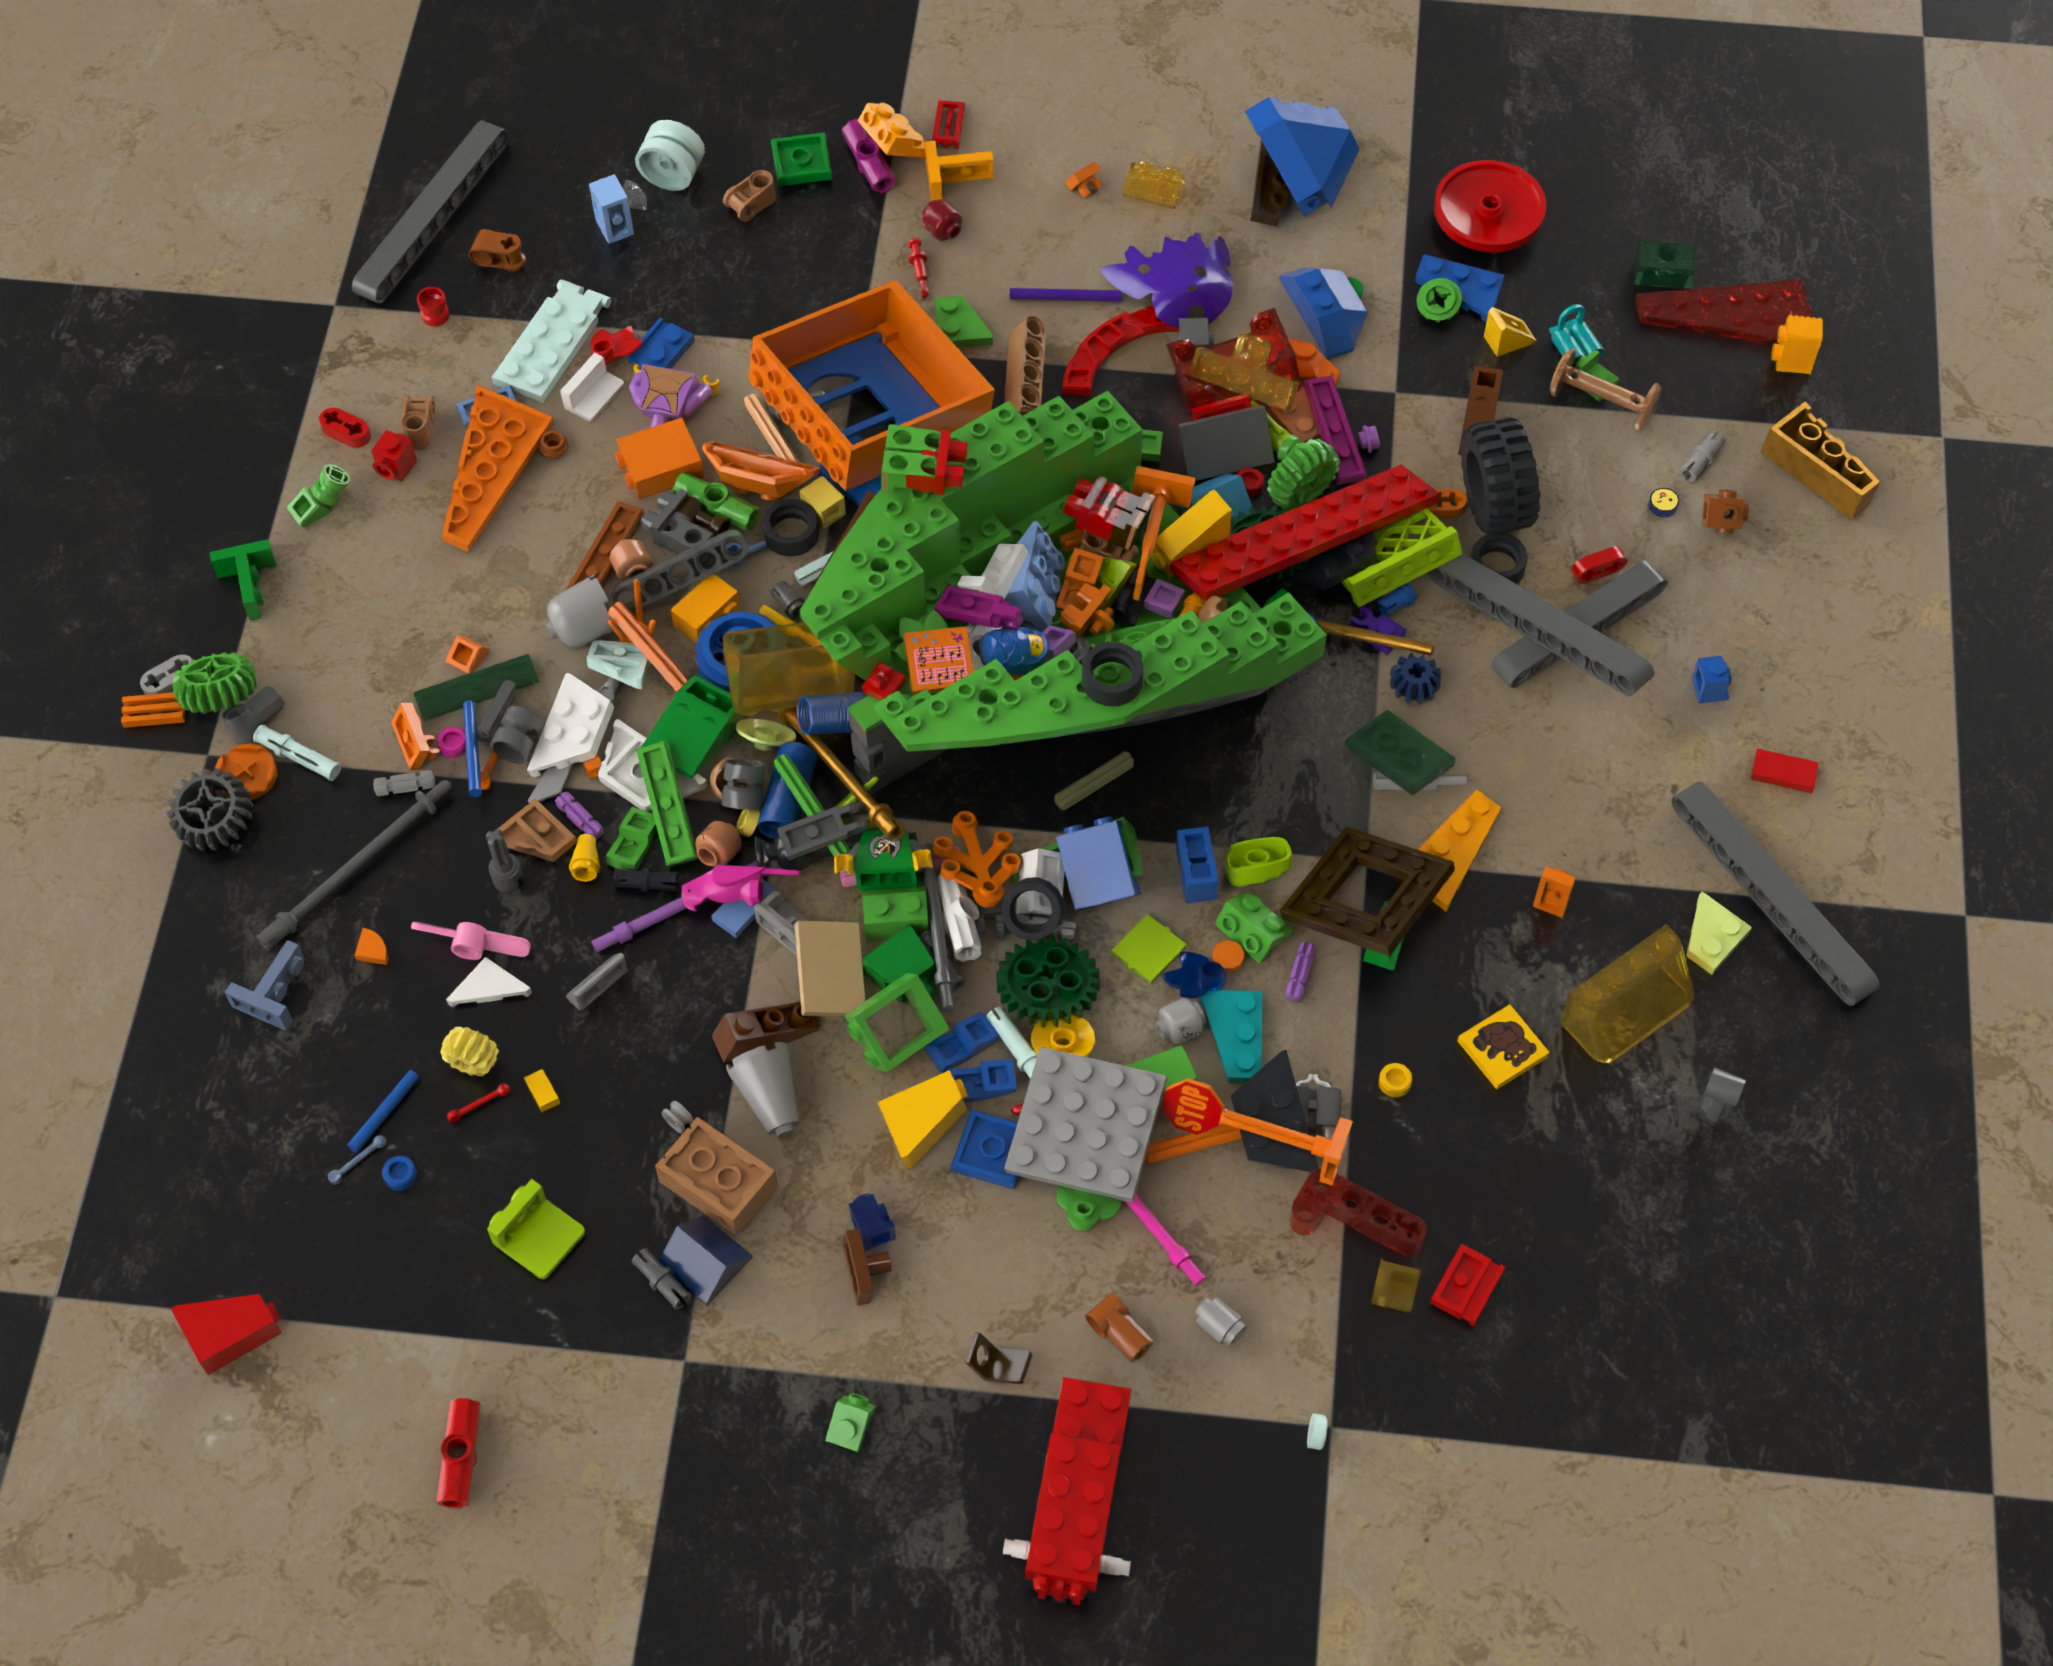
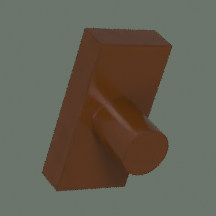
M859 1229L847 1230L844 1236L843 1248L857 1306L870 1304L873 1294L870 1275L891 1272L890 1255L888 1252L865 1255Z

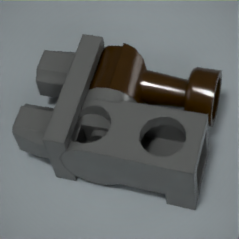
M682 489L676 494L664 490L657 500L658 508L662 512L657 514L649 510L641 518L642 527L652 534L655 544L663 545L665 548L678 553H682L728 531L731 524L729 518L722 515L712 517L701 509L699 500L696 497L688 496V492ZM697 524L700 525V526H703V527L708 528L709 531L706 530V529H704V528H701V527L697 526ZM705 552L701 554L699 562L705 565L713 556V553Z

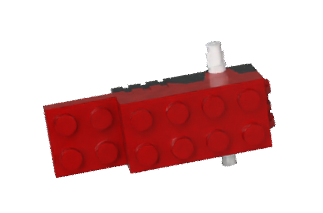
M1063 1377L1053 1434L1051 1433L1031 1542L1028 1540L1021 1541L1015 1539L1012 1541L1005 1539L1003 1554L1027 1560L1025 1569L1026 1587L1033 1588L1038 1592V1598L1045 1599L1046 1596L1051 1595L1055 1603L1065 1604L1069 1600H1073L1074 1605H1080L1081 1600L1084 1598L1096 1599L1100 1573L1129 1577L1131 1561H1124L1122 1558L1110 1557V1555L1106 1556L1104 1555L1131 1398L1132 1389Z

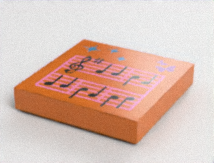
M967 627L904 633L903 638L912 696L925 689L930 694L939 693L974 672Z

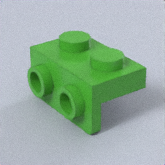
M1249 891L1228 900L1215 921V925L1231 940L1238 943L1257 963L1263 962L1272 948L1289 940L1294 931L1280 916L1274 914L1257 896Z

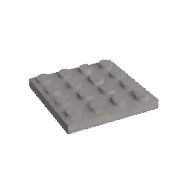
M1040 1047L1004 1167L1005 1172L1133 1203L1167 1084V1076Z

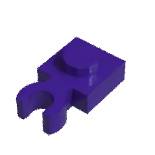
M1365 606L1360 608L1359 613L1365 620H1359L1354 616L1351 617L1350 626L1403 638L1406 635L1407 629L1384 614L1376 619L1373 617L1372 611ZM1370 643L1386 655H1388L1394 649L1392 647Z

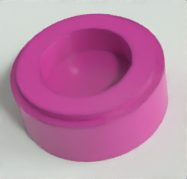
M448 727L442 730L437 737L440 753L447 758H458L465 754V731L458 727Z

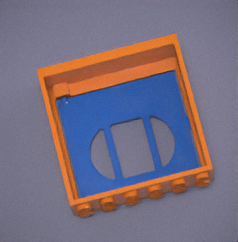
M897 280L754 336L752 341L750 370L748 372L750 383L758 388L764 395L766 402L775 408L783 422L789 425L797 434L799 441L811 450L816 461L822 463L828 470L831 478L838 482L845 491L881 476L888 430L854 445L850 443L849 438L889 421H895V425L931 429L940 433L941 430H948L952 433L991 411L995 389ZM841 376L858 380L814 399L807 393L808 389L815 382L824 378ZM863 389H868L887 410L884 413L840 431L820 407Z

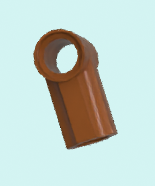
M1110 1293L1085 1314L1090 1327L1100 1337H1107L1131 1363L1136 1360L1138 1361L1153 1345V1340L1130 1317V1312L1126 1305L1113 1293Z

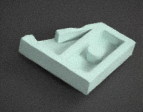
M603 640L592 641L587 655L588 668L637 689H642L650 661L634 643Z

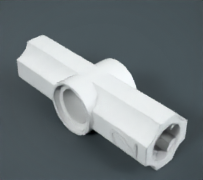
M940 874L937 876V883L942 907L944 931L950 937L955 959L962 962L975 960L982 954L980 950L982 946L975 925V920L980 916L979 910L975 903L968 898L965 886L953 880L944 879Z

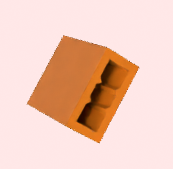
M682 417L616 439L619 451L614 452L617 464L620 469L625 467L627 473H624L627 487L629 490H635L638 499L674 488L676 479L681 473L687 472L697 478H704L702 460Z

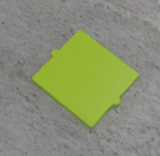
M1147 914L1111 950V953L1128 966V971L1136 972L1151 984L1187 948V944L1170 932V927H1164Z

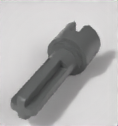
M496 829L494 832L489 831L486 834V840L492 855V860L488 866L492 883L501 892H513L519 887L518 880H523L520 862L517 857L509 854L503 832L499 829Z

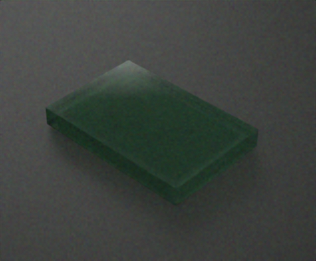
M1386 710L1345 739V747L1412 796L1455 765L1454 756L1389 710Z

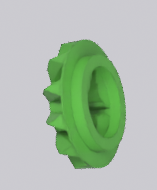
M1445 278L1433 279L1425 283L1419 290L1417 306L1419 312L1427 320L1431 319L1439 323L1440 320H1450L1455 313H1459L1462 294L1459 287L1453 281ZM1435 292L1441 298L1446 297L1444 300L1445 308L1442 309L1438 304L1433 305L1435 303Z

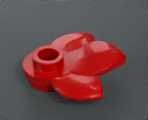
M631 326L611 335L606 330L600 329L591 339V356L597 353L604 357L605 365L610 364L617 357H625L637 351L642 345V340L634 339V331Z

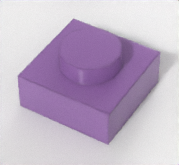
M1157 579L1144 601V608L1172 619L1184 598L1185 590Z

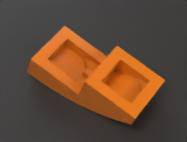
M1078 548L1074 549L1055 609L1064 610L1068 604H1072L1081 611L1086 608V606L1076 600V595L1085 583L1095 587L1104 560L1103 556Z

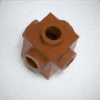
M1719 490V494H1704L1702 524L1705 527L1716 528L1715 532L1733 533L1734 529H1742L1743 521L1748 519L1749 506L1748 503H1745L1744 498L1737 495V491Z

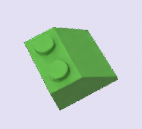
M924 879L917 880L918 887L862 890L866 942L886 941L909 924L918 937L929 930Z

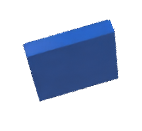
M971 1109L951 1164V1171L1014 1190L1018 1176L1006 1173L1004 1167L1017 1122Z

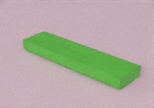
M664 740L636 749L666 865L671 868L699 859L668 742Z

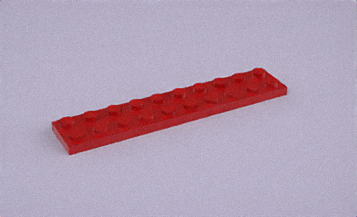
M1401 464L1230 535L1228 539L1221 542L1211 543L1206 548L1194 553H1187L1182 558L1172 561L1171 565L1169 564V571L1206 602L1212 596L1219 597L1435 505L1439 501L1440 493Z

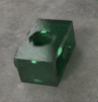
M1639 241L1635 257V284L1691 289L1696 272V245Z

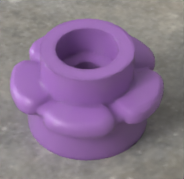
M1364 425L1362 432H1358L1359 444L1361 449L1367 448L1368 453H1372V450L1380 448L1379 436L1375 426L1367 427Z

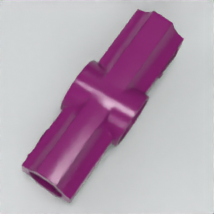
M858 119L848 121L847 125L842 128V134L857 160L858 170L865 174L873 191H878L880 194L889 191L895 185V177L885 161L879 145L859 123Z

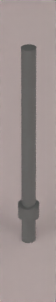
M925 843L921 847L931 851L933 868H923L937 970L934 979L936 989L940 992L942 1010L949 1012L955 1009L952 991L955 987L953 972L949 970L933 847L931 844Z

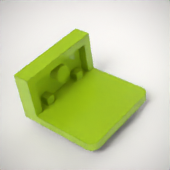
M533 1179L526 1186H521L515 1191L510 1204L503 1211H498L492 1217L487 1228L493 1245L540 1279H546L585 1235L584 1227L549 1202L545 1197L542 1186Z

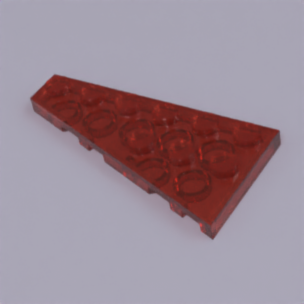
M1802 279L1638 293L1635 298L1640 323L1670 328L1681 325L1693 327L1694 332L1704 333L1705 330L1720 332L1719 336L1761 343L1767 340L1777 341L1779 326H1785L1789 315L1813 318Z

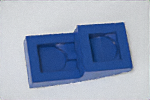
M980 1012L957 1022L953 1031L934 1039L925 1046V1051L942 1074L982 1052L997 1041L1000 1035L985 1014Z
M1013 1059L981 1061L980 1066L976 1068L950 1069L954 1081L961 1078L968 1097L963 1099L964 1103L987 1100L1007 1095L1017 1090Z

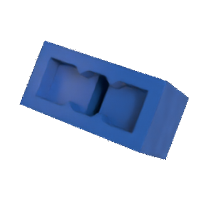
M1208 827L1177 830L1176 854L1185 902L1217 900L1219 880Z

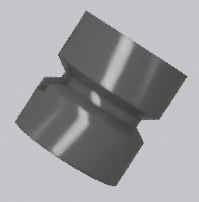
M510 706L507 708L500 723L502 727L497 729L490 743V748L500 758L508 762L522 764L526 762L533 748V742L536 741L543 727V721L529 709L520 706Z
M751 759L725 760L724 779L728 781V784L723 786L722 805L735 809L762 808L763 789L759 787V784L764 782L765 763ZM740 780H746V783H741Z

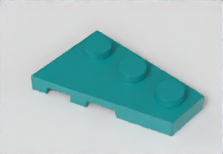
M1198 989L1197 995L1206 1014V1021L1214 1037L1216 1050L1228 1083L1247 1082L1261 1069L1262 991Z

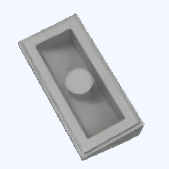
M618 953L611 956L566 995V998L578 1010H584L628 972L624 955Z

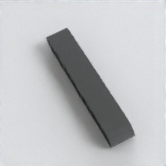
M1644 560L1564 612L1601 633L1657 597L1666 588L1668 580L1649 561ZM1523 637L1500 652L1492 661L1491 667L1511 688H1516L1560 660L1561 657L1529 638Z

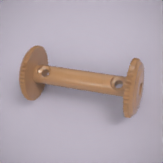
M1570 349L1566 351L1558 363L1551 381L1550 392L1552 396H1558L1564 384L1567 383L1639 413L1635 430L1640 431L1646 427L1659 401L1661 388L1658 383L1653 384L1647 397L1572 367L1576 350Z

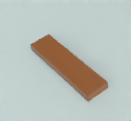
M617 501L566 590L592 575L597 578L602 589L604 588L614 570L610 561L611 550L621 540L633 538L641 524V518L645 514L643 509Z

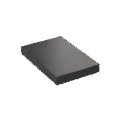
M1263 404L1179 424L1187 473L1189 477L1196 478L1195 481L1275 462L1266 409Z

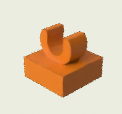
M1093 161L1074 173L1065 183L1070 191L1079 186V193L1085 198L1090 194L1087 184H1091L1095 191L1102 186L1100 180L1094 176L1101 169Z

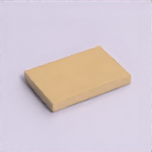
M797 921L795 923L802 1016L846 1015L865 1002L859 922Z

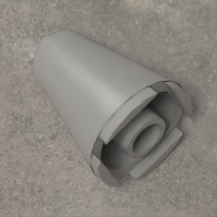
M784 1042L774 1043L776 1049L769 1051L765 1045L757 1047L732 1060L734 1066L726 1065L729 1076L768 1134H776L777 1138L793 1133L795 1131L794 1126L799 1123L790 1052L787 1044Z

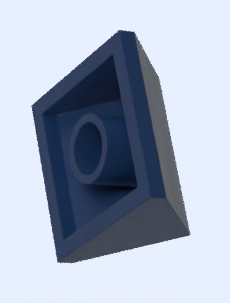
M702 1215L676 1227L659 1262L664 1267H670L674 1272L672 1276L708 1306L753 1256Z

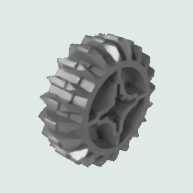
M203 768L201 776L191 772L192 780L188 782L185 779H181L183 787L181 789H173V793L177 797L168 800L169 805L172 807V809L167 811V815L171 819L169 822L170 827L176 831V836L181 841H185L189 847L196 846L199 850L205 851L207 846L217 851L219 843L229 847L228 839L233 837L239 840L237 831L239 829L247 830V825L243 821L252 819V814L248 811V809L253 807L252 801L249 799L251 796L249 790L244 787V783L239 778H235L228 771L224 773L221 769L215 768L211 773L209 769ZM215 790L229 792L230 798L218 797ZM196 819L198 822H202L205 829L191 827L190 820Z

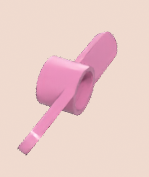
M412 922L411 925L412 929L454 937L451 951L455 955L468 960L480 959L484 950L525 957L531 949L530 942L525 938L488 931L475 923H459L456 930L420 922Z

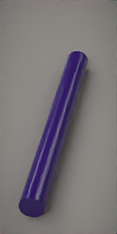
M1010 288V299L1121 302L1122 298L1120 290Z

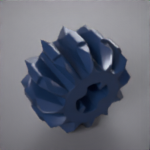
M1411 652L1408 655V659L1400 656L1399 660H1397V665H1393L1391 668V689L1396 690V698L1405 696L1407 704L1412 699L1416 700L1419 705L1423 702L1424 698L1431 701L1434 694L1440 690L1441 669L1436 668L1435 659L1426 661L1425 654H1422L1420 658H1416Z

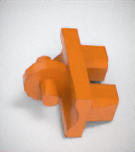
M1085 583L1077 593L1076 600L1086 606V608L1081 611L1072 604H1068L1062 611L1059 620L1066 627L1074 631L1075 636L1079 638L1091 623L1093 625L1089 630L1094 635H1097L1100 630L1110 632L1114 627V621L1111 618L1114 611L1110 607H1106L1104 611L1102 609L1107 604L1108 600L1106 597L1112 589L1104 584L1099 590Z

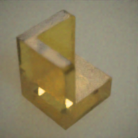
M1381 1260L1371 1304L1408 1313L1411 1312L1420 1270Z

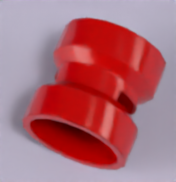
M427 287L418 293L417 302L423 322L426 325L436 327L446 323L450 313L444 292L437 287Z

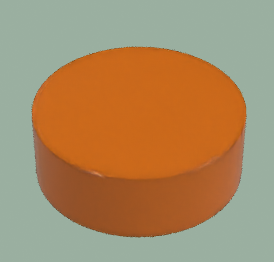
M1225 940L1216 944L1212 952V963L1218 971L1230 974L1242 967L1244 951L1238 943Z

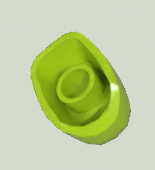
M1280 837L1258 838L1231 845L1225 858V876L1235 887L1271 881L1285 875L1292 869V852L1288 842Z

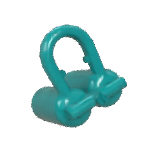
M1579 304L1566 308L1560 314L1558 325L1549 328L1551 340L1562 356L1570 349L1576 350L1572 367H1575L1577 361L1582 356H1588L1594 350L1600 353L1599 359L1605 352L1593 332L1583 321L1585 308ZM1578 311L1576 319L1565 322L1568 315Z

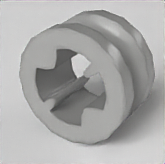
M673 1101L670 1104L671 1108L669 1110L664 1109L661 1114L674 1130L682 1133L685 1130V1124L690 1125L694 1120L680 1103Z

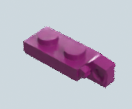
M951 585L946 587L934 608L941 617L991 628H1000L1003 625L1005 628L1019 629L1023 622L1020 607L1011 606L1009 602L1004 601L1003 596Z

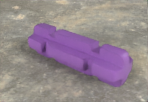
M563 792L556 798L557 807L563 813H567L566 816L581 831H584L585 834L593 835L596 840L602 837L604 834L603 827L596 820H592L593 817L579 802L574 801L575 798L570 793Z
M1301 942L1299 944L1290 981L1286 989L1285 996L1288 1000L1300 1002L1303 998L1316 946L1312 943Z

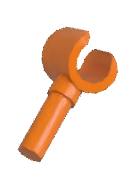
M494 752L491 753L483 771H480L481 790H487L491 786L490 774L499 757Z
M597 753L595 758L583 762L585 771L590 779L598 776L601 767V759Z

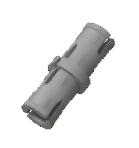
M1710 431L1704 441L1694 447L1691 451V457L1679 470V474L1684 480L1691 473L1692 475L1689 477L1688 482H1694L1704 467L1711 465L1714 455L1725 443V437L1720 432L1713 439L1717 431Z

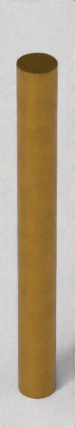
M1324 620L1317 621L1320 628L1327 634L1432 656L1434 653L1435 644Z

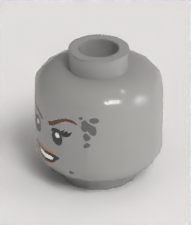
M1181 998L1160 1009L1159 1021L1155 1025L1163 1040L1168 1038L1172 1044L1181 1045L1199 1037L1203 1031V1025L1206 1024V1020L1201 1007L1196 1001L1191 1002L1189 999Z

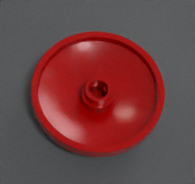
M1479 160L1454 168L1441 180L1436 190L1434 212L1439 226L1457 243L1478 251L1503 252L1518 248L1528 243L1537 235L1545 218L1546 198L1539 183L1523 169L1501 161Z

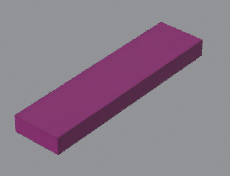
M1326 376L1305 380L1303 387L1321 439L1335 449L1340 459L1339 471L1335 474L1337 485L1365 480L1367 474L1333 377Z

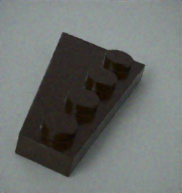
M1260 139L1250 221L1277 226L1292 194Z

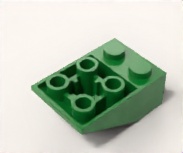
M693 675L677 691L641 748L666 740L670 747L675 770L692 779L737 733L736 725L737 722L744 718L746 702L699 676Z

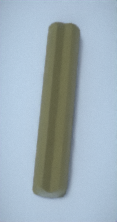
M1127 751L1122 752L1055 794L1054 801L1060 810L1068 809L1133 768L1134 759Z

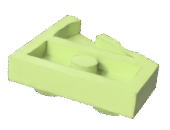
M1701 892L1696 904L1697 907L1686 956L1713 975L1748 936L1752 927L1707 894Z

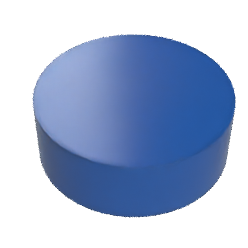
M395 1156L384 1164L382 1176L389 1188L401 1191L408 1189L414 1184L417 1178V1170L410 1158Z

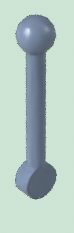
M382 1135L376 1136L370 1146L340 1170H332L328 1174L330 1183L334 1185L339 1184L346 1172L376 1148L384 1147L386 1145V1138Z

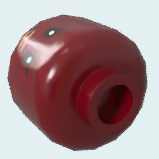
M945 199L933 200L925 206L922 212V224L934 238L944 241L958 236L961 231L963 217L949 201Z

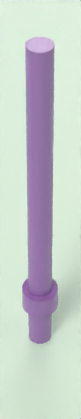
M756 861L746 866L757 867ZM682 897L627 924L624 921L614 926L613 931L591 941L595 951L599 952L617 942L622 944L633 939L632 935L687 909L683 904Z

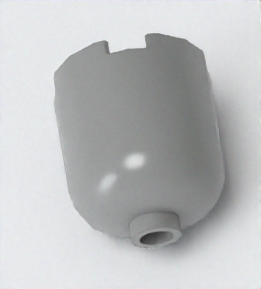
M592 575L550 600L547 605V615L550 621L546 622L545 625L553 639L559 637L566 646L578 648L614 632L608 624V620L612 619L608 615V610L610 609L609 600L597 578Z

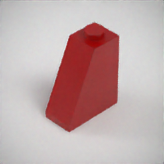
M260 1294L177 1305L171 1308L173 1315L207 1375L281 1334L276 1324L277 1321L282 1319L273 1302L265 1304Z

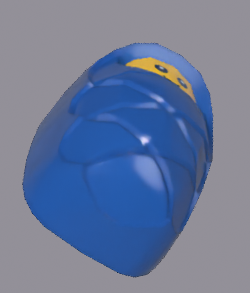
M1019 627V629L1002 628L992 630L983 635L979 640L981 662L985 666L997 659L1009 674L1025 675L1045 662L1049 655V642L1042 632L1032 628Z

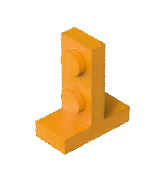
M935 141L924 142L931 201L942 199V183L994 178L992 151L938 157Z

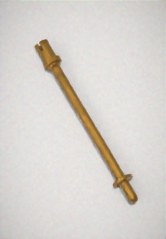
M779 693L773 694L771 701L778 709L777 720L782 725H792L867 809L869 812L868 821L871 825L878 827L891 842L902 838L905 828L893 816L892 809L885 803L878 804L817 734L805 735L802 733L797 721L798 703L796 701L787 702Z

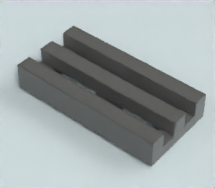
M507 679L502 683L478 725V742L487 746L490 743L507 708L511 706L515 699L516 683Z

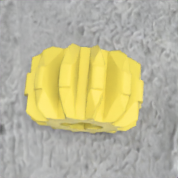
M455 1027L445 1037L440 1053L445 1062L450 1063L451 1067L457 1068L460 1072H466L470 1076H484L494 1066L499 1050L496 1047V1043L489 1040L487 1035H482L479 1031L471 1030L469 1027Z

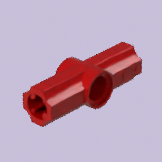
M457 1398L450 1401L445 1439L440 1447L443 1457L437 1504L447 1508L461 1509L469 1504L473 1467L477 1462L475 1449L481 1409L480 1402L469 1398ZM456 1449H467L462 1457L457 1459L451 1458L452 1453Z

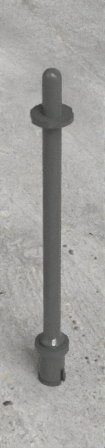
M443 780L426 795L421 791H417L415 793L417 803L290 912H279L275 916L276 920L255 936L256 940L260 941L259 944L269 952L289 933L294 934L297 931L298 921L419 816L425 811L434 815L437 812L434 804L451 789V783L448 780Z

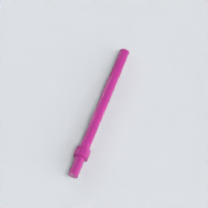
M1137 1194L1133 1203L1125 1201L1169 1253L1168 1259L1177 1269L1181 1268L1196 1287L1200 1286L1206 1280V1277L1191 1260L1192 1255L1185 1246H1179Z

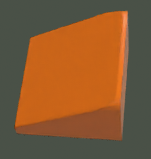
M457 635L445 662L468 674H472L487 656L490 648L466 636Z

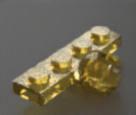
M1253 334L1238 335L1234 352L1230 357L1203 347H1197L1189 372L1191 376L1242 395L1248 394L1250 398L1285 411H1291L1299 386V382L1267 370L1266 362L1271 349L1270 341L1265 338L1261 340L1259 336Z

